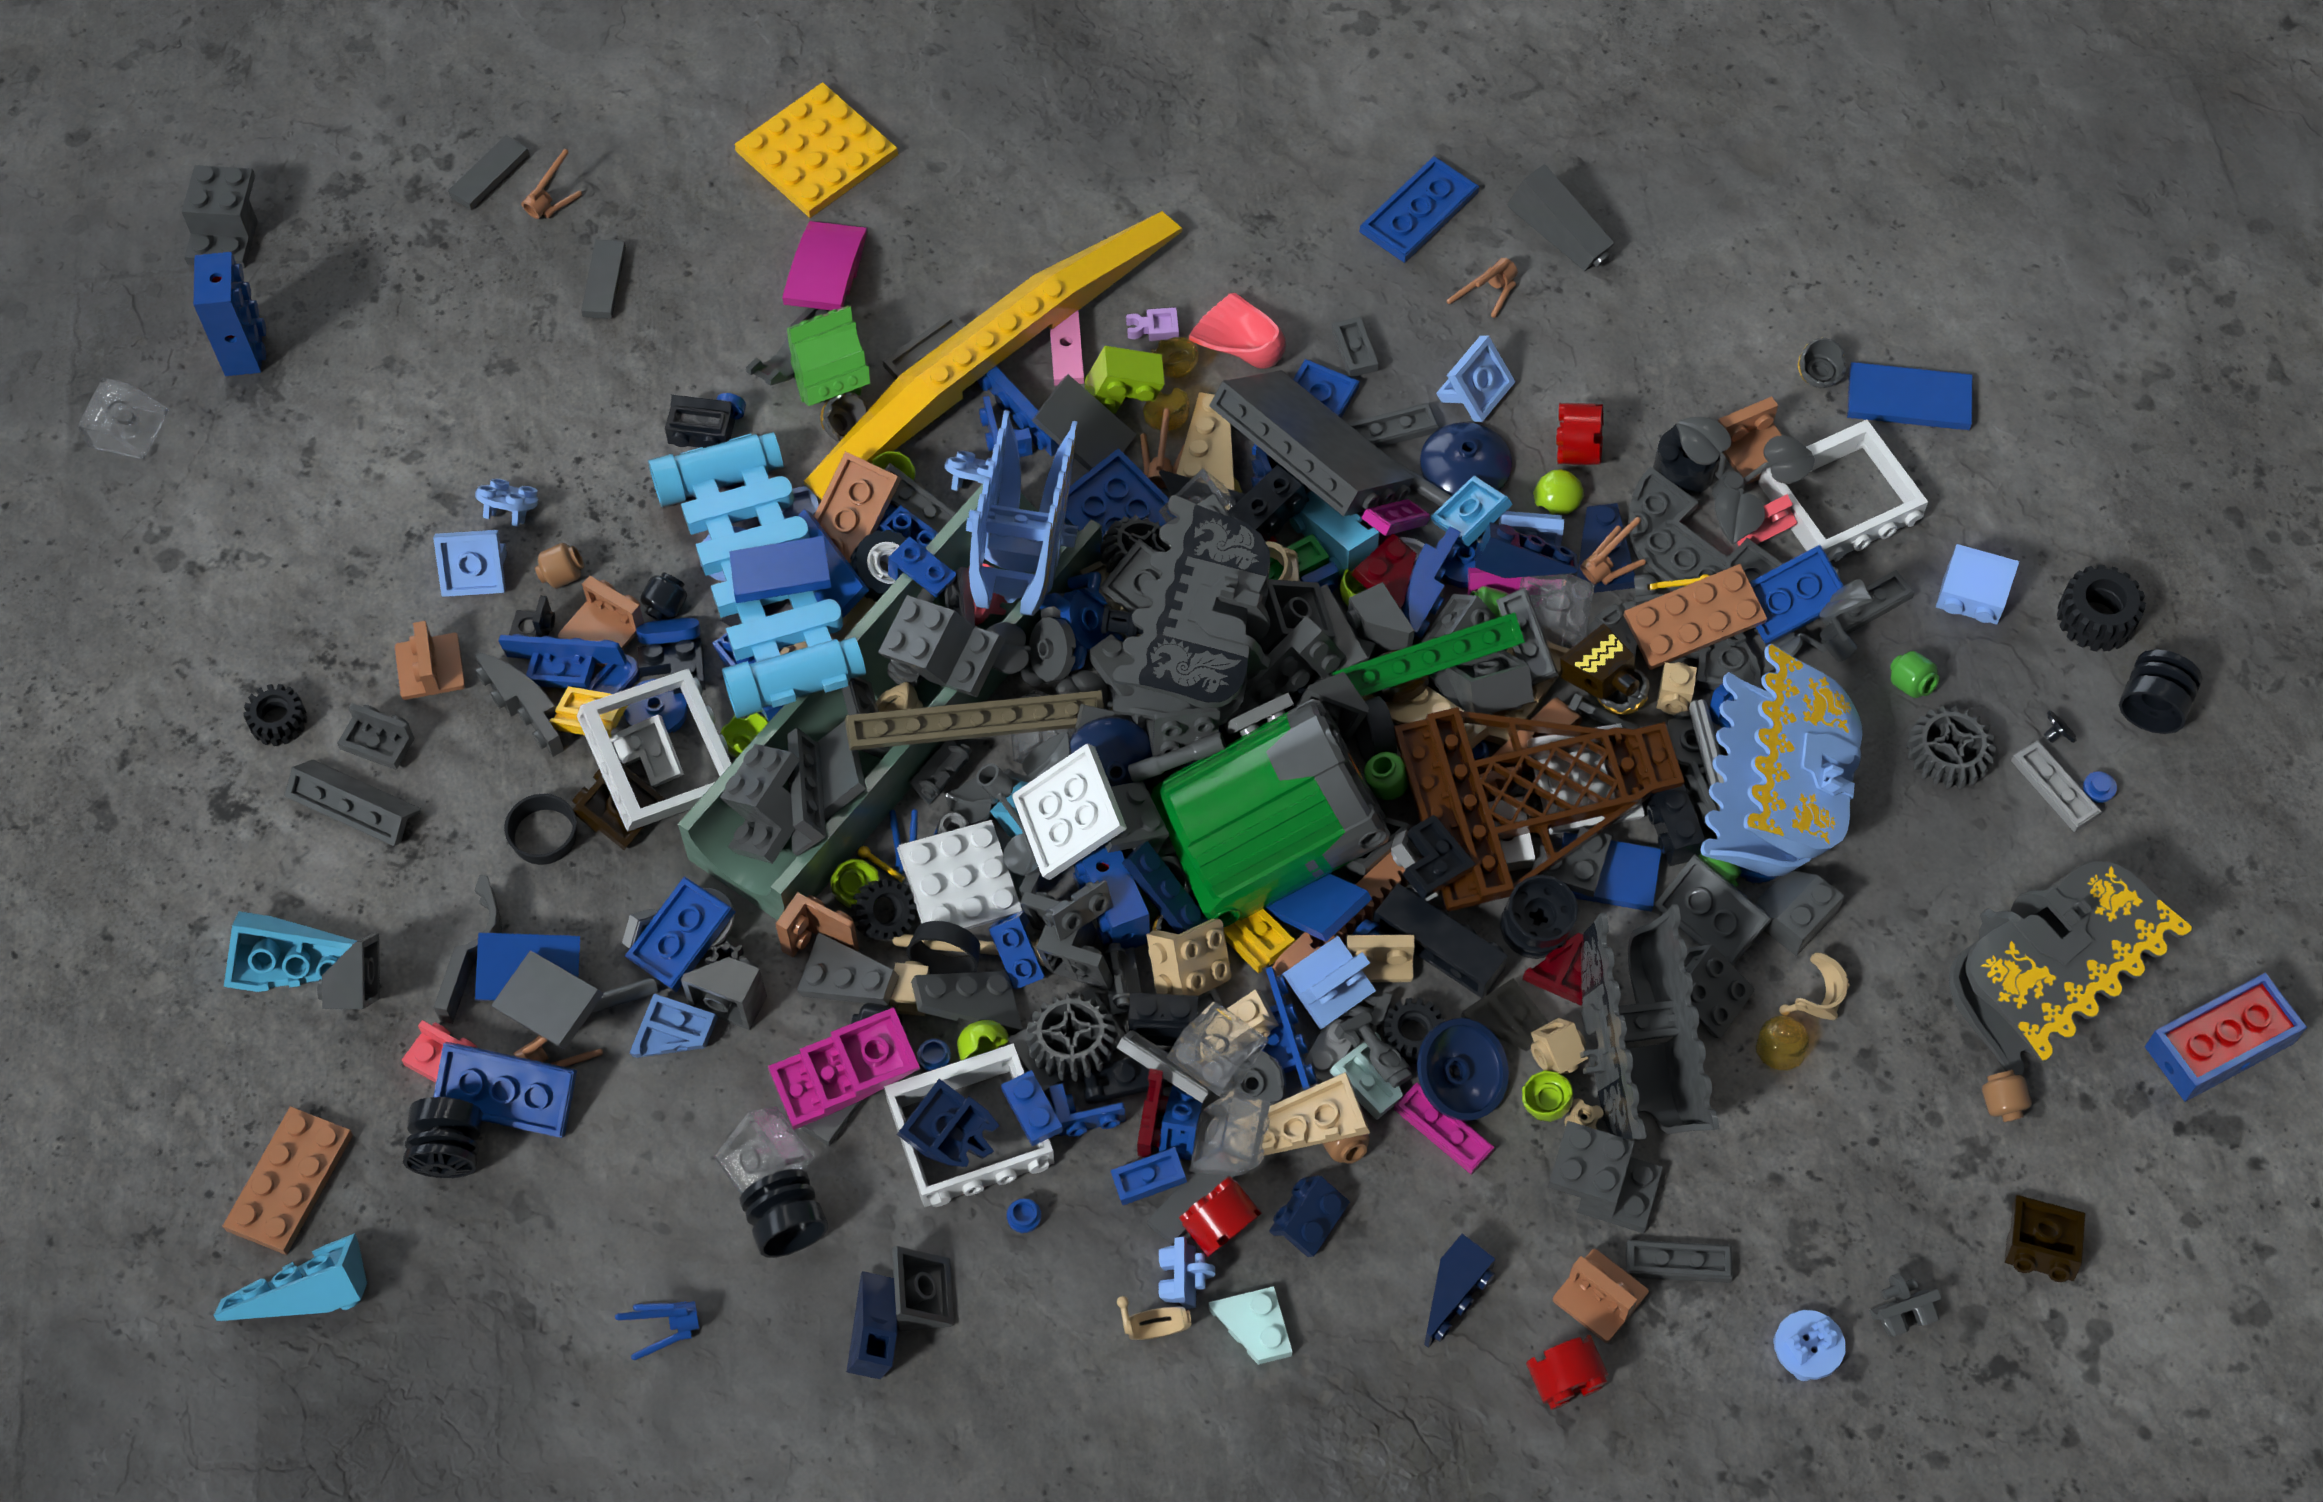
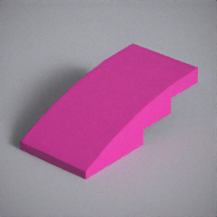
M809 221L791 265L782 297L783 304L824 310L842 308L846 295L850 293L853 278L857 276L867 228Z
M894 1007L831 1032V1037L799 1049L800 1054L768 1066L793 1130L857 1103L884 1089V1086L896 1083L920 1069Z

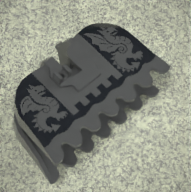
M1172 495L1168 502V510L1179 518V522L1176 524H1165L1159 532L1160 539L1171 548L1167 552L1154 553L1150 559L1151 567L1161 573L1162 576L1158 580H1147L1141 586L1143 597L1150 600L1153 604L1149 608H1139L1132 614L1133 624L1142 629L1144 633L1139 637L1130 636L1125 639L1123 651L1134 659V663L1116 667L1112 675L1114 683L1125 684L1133 688L1134 693L1130 696L1116 698L1113 704V712L1130 716L1138 714L1142 715L1143 718L1153 720L1156 713L1219 707V726L1234 718L1242 709L1247 680L1257 676L1260 670H1267L1270 665L1271 659L1264 655L1261 646L1257 643V641L1262 640L1267 635L1270 628V617L1265 608L1268 596L1270 551L1261 533L1248 523Z
M1678 904L1671 905L1669 910L1647 925L1633 930L1628 942V966L1636 1004L1618 1006L1621 992L1617 981H1614L1612 974L1615 959L1611 947H1608L1606 940L1609 928L1607 914L1600 913L1583 934L1581 950L1583 1010L1581 1014L1586 1033L1588 1035L1596 1034L1599 1046L1597 1049L1585 1050L1580 1053L1581 1058L1588 1056L1590 1067L1584 1068L1583 1074L1595 1073L1605 1124L1610 1134L1623 1137V1139H1646L1648 1137L1644 1122L1637 1114L1643 1111L1651 1114L1659 1128L1667 1134L1719 1129L1717 1113L1711 1108L1709 1101L1712 1094V1083L1710 1077L1704 1073L1703 1062L1706 1057L1704 1043L1697 1036L1699 1013L1697 1008L1691 1003L1693 980L1691 974L1686 972L1684 965L1687 957V948L1684 939L1680 938L1678 933L1681 920ZM1673 1037L1664 1044L1626 1048L1625 1046L1627 1042Z

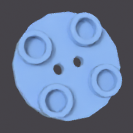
M958 451L956 457L946 459L944 468L953 474L951 490L958 491L962 487L964 478L983 484L984 478L987 477L989 461L992 458H987L986 460L977 459L972 452Z
M491 479L490 485L478 486L475 493L476 499L484 504L483 518L490 519L491 516H495L497 508L512 512V526L519 527L520 523L524 524L527 510L534 509L538 505V490L536 488L509 486V482L503 479Z
M1801 1310L1791 1313L1780 1323L1773 1338L1774 1350L1779 1362L1801 1381L1817 1380L1830 1376L1839 1368L1845 1355V1338L1840 1327L1829 1316L1818 1311ZM1803 1337H1808L1809 1341H1805ZM1814 1348L1817 1352L1813 1353L1811 1349Z

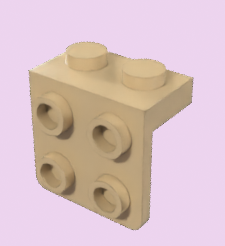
M1213 918L1180 934L1159 930L1146 934L1154 975V986L1157 994L1199 996L1231 979L1224 928L1220 919Z

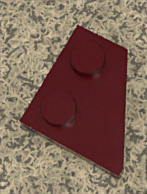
M1392 534L1354 569L1352 576L1367 589L1383 582L1401 609L1404 604L1410 581L1409 578L1417 553L1395 534Z
M1575 934L1566 941L1563 947L1556 948L1546 955L1545 960L1534 968H1528L1522 980L1582 1006L1581 950L1583 934Z
M1151 1068L1148 1075L1149 1089L1147 1098L1144 1100L1137 1142L1138 1156L1145 1158L1152 1156L1153 1147L1159 1148L1161 1127H1158L1159 1117L1164 1116L1169 1096L1164 1095L1163 1071Z

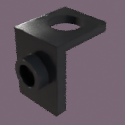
M540 595L535 612L516 611L509 635L521 634L527 637L549 635V632L554 628L555 612H552L547 596ZM525 620H533L535 630L531 633H523L519 630L520 624Z

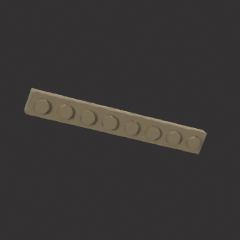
M1099 690L846 715L845 725L849 750L851 751L1075 728L1081 704L1104 709L1102 692Z

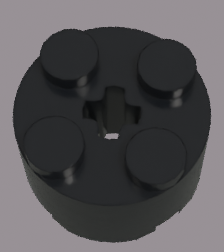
M1675 424L1673 428L1663 434L1659 441L1653 469L1690 495V493L1698 491L1700 494L1712 484L1719 458L1710 465L1697 464L1692 461L1682 448L1679 431Z

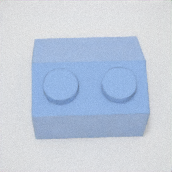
M1956 544L1942 581L1936 608L1943 609L1951 614L1972 617L1983 623L1998 624L2005 608L2019 561Z

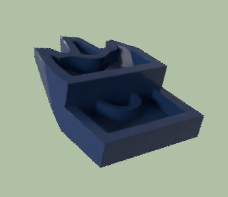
M939 1078L896 1135L928 1158L951 1166L967 1167L969 1163L967 1152L981 1159L994 1152L983 1138L982 1132H992L1000 1125L982 1105L970 1096L966 1099Z

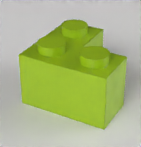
M1104 346L1084 380L1085 389L1113 414H1116L1125 397L1140 401H1155L1165 385L1162 354Z

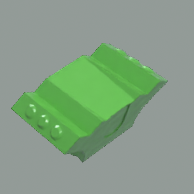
M847 305L839 309L830 310L826 314L817 315L810 320H803L799 324L787 328L792 369L801 401L805 402L807 406L821 403L848 392L860 396L862 386L870 384L869 366L865 365L864 350L859 342L856 322L852 320L851 306Z

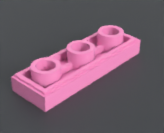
M1077 310L1054 329L1050 328L1054 386H1057L1068 374L1079 384H1084L1079 311Z

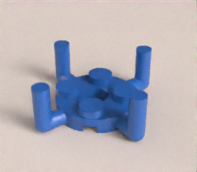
M1096 571L1069 577V588L1077 590L1066 592L1064 597L1058 593L1047 594L1042 606L1039 608L1040 610L1053 606L1060 610V618L1066 620L1072 628L1076 639V648L1073 654L1075 656V663L1071 671L1083 668L1086 654L1089 650L1110 634L1124 642L1123 637L1117 632L1108 631L1106 634L1101 633L1104 605L1107 602L1099 593L1101 574Z

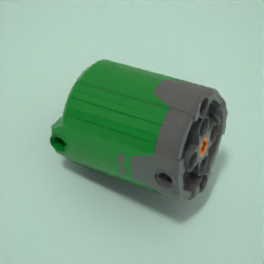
M1310 699L1229 743L1224 750L1196 761L1153 787L1151 798L1169 832L1170 841L1200 908L1208 920L1213 918L1220 919L1223 927H1227L1238 920L1241 921L1388 842L1390 831L1384 821L1386 815L1381 803L1369 787L1364 777V772H1361L1339 733L1340 730L1337 723L1321 701Z

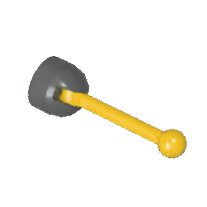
M1649 574L1635 575L1636 597L1656 594L1658 588L1686 586L1709 577V575L1703 574L1700 578L1657 582Z
M861 846L858 849V856L860 858L869 859L896 878L898 885H905L908 888L905 891L906 893H911L905 873L901 875L871 854L867 846Z

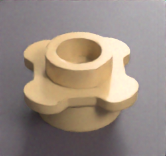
M1574 1099L1571 1113L1565 1117V1126L1567 1121L1597 1129L1596 1124L1598 1119L1603 1117V1109L1598 1105L1590 1106L1585 1104L1582 1099ZM1581 1115H1586L1587 1119H1581Z

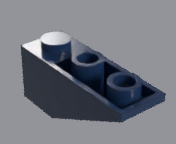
M1490 522L1475 551V568L1502 578L1572 574L1578 570L1577 554L1565 546L1556 547L1548 544L1535 535L1527 536L1521 534L1505 524L1497 525Z
M1463 1233L1440 1259L1424 1345L1428 1348L1435 1339L1441 1342L1452 1328L1449 1322L1457 1313L1460 1316L1464 1315L1474 1301L1471 1297L1478 1288L1484 1290L1495 1276L1493 1272L1495 1258Z
M862 1271L846 1372L881 1379L892 1368L897 1337L894 1278Z

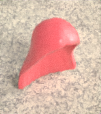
M1236 293L1228 294L1227 297L1217 303V306L1208 311L1189 335V341L1212 350L1234 355L1259 369L1275 366L1283 356L1286 346V340L1281 329L1267 315Z

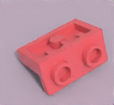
M1788 494L1763 506L1765 518L1762 525L1753 533L1737 542L1738 547L1746 538H1749L1755 544H1759L1797 524L1790 509L1793 504Z
M422 1020L418 1025L421 1034L402 1058V1062L406 1067L436 1083L443 1043L452 1042L475 1048L478 1047L465 1038L457 1040L450 1036L451 1033L439 1023L434 1022L430 1025Z

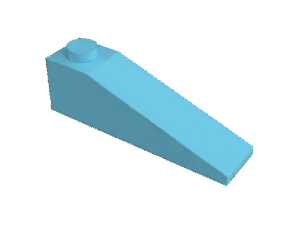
M239 911L231 930L224 987L261 992L268 991L273 987L289 985L290 988L301 986V983L319 981L322 979V975L356 940L272 916Z
M355 1233L312 1251L315 1257L298 1267L293 1262L283 1266V1270L278 1272L269 1282L266 1279H259L222 1298L213 1315L216 1321L329 1313L339 1308L347 1310L354 1307L361 1301L367 1285L360 1247Z

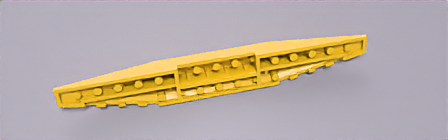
M1161 211L1031 276L899 375L804 480V484L822 500L845 451L871 464L876 456L886 451H894L963 399L962 391L1045 328L1054 329L1077 310L1079 311L1182 232V227Z

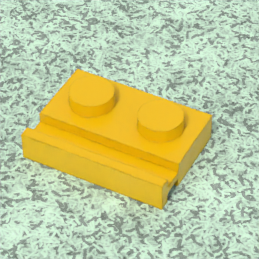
M568 686L555 709V717L549 721L555 730L585 735L577 718L580 706L612 694ZM627 706L600 715L609 738H611L612 729H616Z
M1264 909L1241 921L1238 920L1227 927H1223L1226 942L1258 974L1262 972V968L1276 962L1279 956L1295 942V939Z

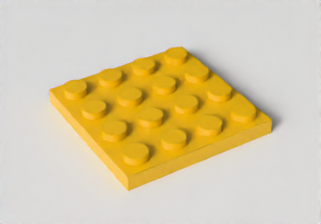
M823 82L734 144L735 151L809 218L816 215L898 156V149L894 144Z

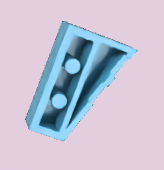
M1310 491L1307 493L1309 501L1300 513L1295 514L1289 519L1290 524L1297 533H1302L1305 537L1311 534L1315 536L1329 555V563L1334 562L1339 569V576L1342 578L1346 569L1353 571L1378 548L1379 531L1374 527L1367 530L1360 524L1362 519L1358 514L1343 517L1317 494Z

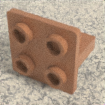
M426 621L413 623L414 636H409L410 641L395 644L402 699L408 700L464 689L465 681L458 634L449 633L432 637Z
M1592 1249L1585 1258L1580 1256L1573 1264L1569 1278L1555 1293L1552 1301L1598 1338L1608 1343L1645 1299L1649 1290L1600 1251Z

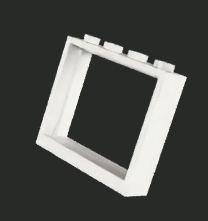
M1867 419L1807 446L1806 448L1812 452L1815 458L1811 471L1863 448L1904 504L1825 539L1789 487L1784 483L1774 480L1771 474V467L1761 472L1758 482L1771 502L1788 494L1793 504L1790 509L1797 521V524L1790 529L1806 551L1821 545L1829 561L1834 559L1835 562L1840 560L1846 553L1853 550H1863L1872 541L1892 536L1900 528L1914 526L1916 521L1924 517L1928 504L1927 499Z
M689 668L585 703L580 706L578 711V721L627 832L692 809L714 783L640 809L600 718L601 714L680 687L719 776L732 764L726 753L728 752L726 740L722 734L718 735L714 726V713L710 706H705L701 697V684L696 677H692Z
M1014 1043L884 1086L886 1098L898 1132L906 1122L902 1107L922 1101L939 1078L956 1090L1010 1072L1012 1079L1024 1074ZM900 1138L924 1208L931 1205L933 1207L943 1206L949 1203L951 1198L963 1194L972 1196L984 1190V1187L995 1183L999 1185L1008 1184L1019 1175L1028 1172L1032 1174L1040 1173L1048 1169L1051 1164H1054L1053 1149L1049 1139L1037 1144V1150L928 1186L916 1149Z

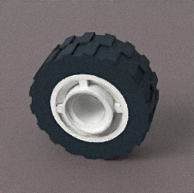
M892 530L874 531L872 535H867L851 554V562L849 564L869 589L864 597L867 599L871 598L874 602H877L895 582L888 575V572L881 568L879 561H884L888 564V557L907 539L899 532H891Z

